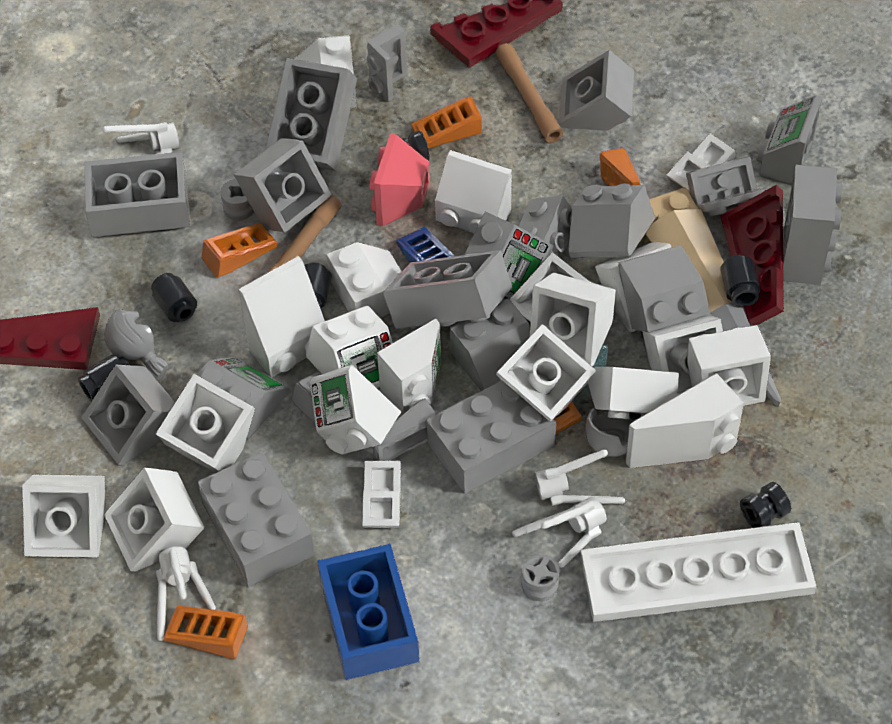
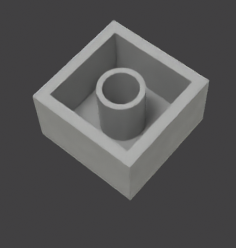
M281 138L234 174L256 216L267 230L285 233L332 196L303 140Z

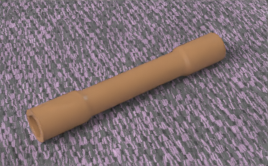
M508 43L501 45L496 50V56L506 73L511 76L532 112L545 140L548 143L557 142L563 136V131L557 120L540 97L513 46Z
M332 195L315 208L308 222L267 273L297 256L300 258L303 256L322 229L327 227L341 208V202Z

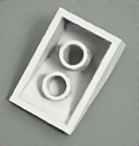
M297 256L239 289L249 351L271 378L281 372L289 371L296 363L307 358L305 355L312 327L325 322L303 261Z
M716 373L630 424L626 464L629 468L705 460L719 452L724 454L730 451L737 443L744 402Z

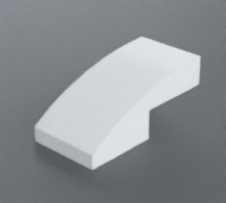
M710 133L692 154L688 151L669 171L667 178L681 188L686 187L690 193L686 177L687 172L731 161L736 157V152Z
M365 461L363 528H399L401 461Z

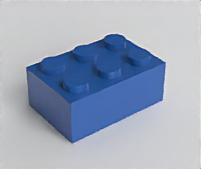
M391 543L317 561L320 583L345 680L420 662L418 638Z

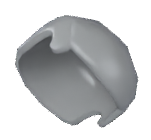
M593 408L587 416L585 426L588 444L596 452L604 449L607 450V456L609 457L626 454L629 427L635 420L631 417L629 419L608 417V410L602 414H597V411Z

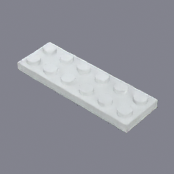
M799 522L582 549L580 556L593 622L815 594L816 583Z

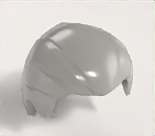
M123 309L116 310L109 317L104 333L105 343L109 351L117 358L124 357L125 360H141L157 381L165 375L168 364L155 354L152 330L148 325L135 323V320L139 317L138 312L124 311Z

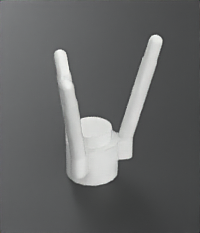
M174 123L115 125L102 128L103 132H146L117 137V142L123 143L150 139L152 149H159L160 151L156 154L173 153L172 149L179 148V140Z
M605 449L562 466L534 473L541 500L550 498L552 506L562 503H581L590 497L596 498L600 504L625 503L624 497L563 495V491L569 490L566 473L607 456L608 451Z
M590 497L568 510L516 529L512 532V536L518 537L537 529H546L569 520L570 525L577 533L583 531L586 534L560 560L559 567L563 568L593 538L602 533L599 525L606 522V513L600 502L596 498Z
M170 547L159 555L161 568L156 571L158 581L157 639L159 641H163L165 635L167 582L177 587L180 599H185L187 597L185 583L191 577L208 609H216L198 573L196 562L189 560L188 552L183 547Z

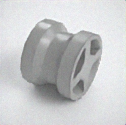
M229 180L222 186L221 198L225 215L233 220H244L252 216L254 210L237 180Z
M539 554L528 558L522 568L521 586L524 594L533 601L540 602L554 597L559 585L558 564L547 555Z

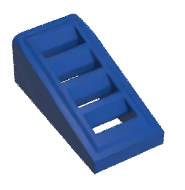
M426 227L396 240L397 246L409 262L454 256ZM421 239L424 240V241H422V242H420V243H418V244H416V245H414V246H411V244H413V243H415V242H417V241H419V240H421ZM426 246L429 247L428 249H426V250H424V251H421V252H419V253L417 252L418 250H420V249H422V248H424V247H426ZM433 253L435 254L434 256H432V257H430V258L424 259L425 257H427V256H429V255H431V254H433Z

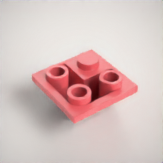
M390 134L386 146H381L379 150L378 171L373 170L370 178L369 187L370 190L374 191L371 211L376 212V224L378 226H385L422 208L430 184L429 161L399 136Z

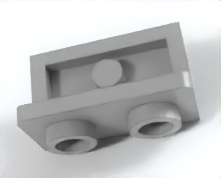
M398 24L367 41L368 84L375 94H380L387 102L393 99V83L407 75L405 31Z
M742 157L686 173L691 197L697 208L701 209L702 212H706L707 216L725 213V206L733 204L739 206L764 192V189L757 188L750 157Z
M563 195L530 199L519 227L552 244L553 248L550 254L554 253L561 259L570 238L572 207Z

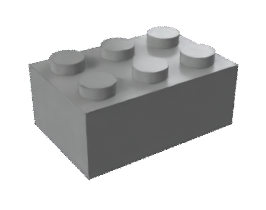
M287 58L266 150L281 138L303 140L317 168L336 171L357 77L347 68Z
M183 152L84 162L85 213L92 237L190 227L188 182Z
M795 165L783 227L784 281L821 285L823 272L830 271L832 252L828 251H834L836 245V231H833V229L839 230L841 223V209H837L836 203L841 202L842 183L836 182L837 168Z
M501 250L410 262L383 291L395 328L409 327L410 330H417L434 319H437L440 326H450L463 320H470L472 323L484 321L490 317V313L503 301L505 295L512 288V284Z
M503 380L426 419L427 443L464 494L555 446L556 422L554 419L551 422L548 421Z
M264 452L197 481L202 504L248 587L315 556L312 534Z

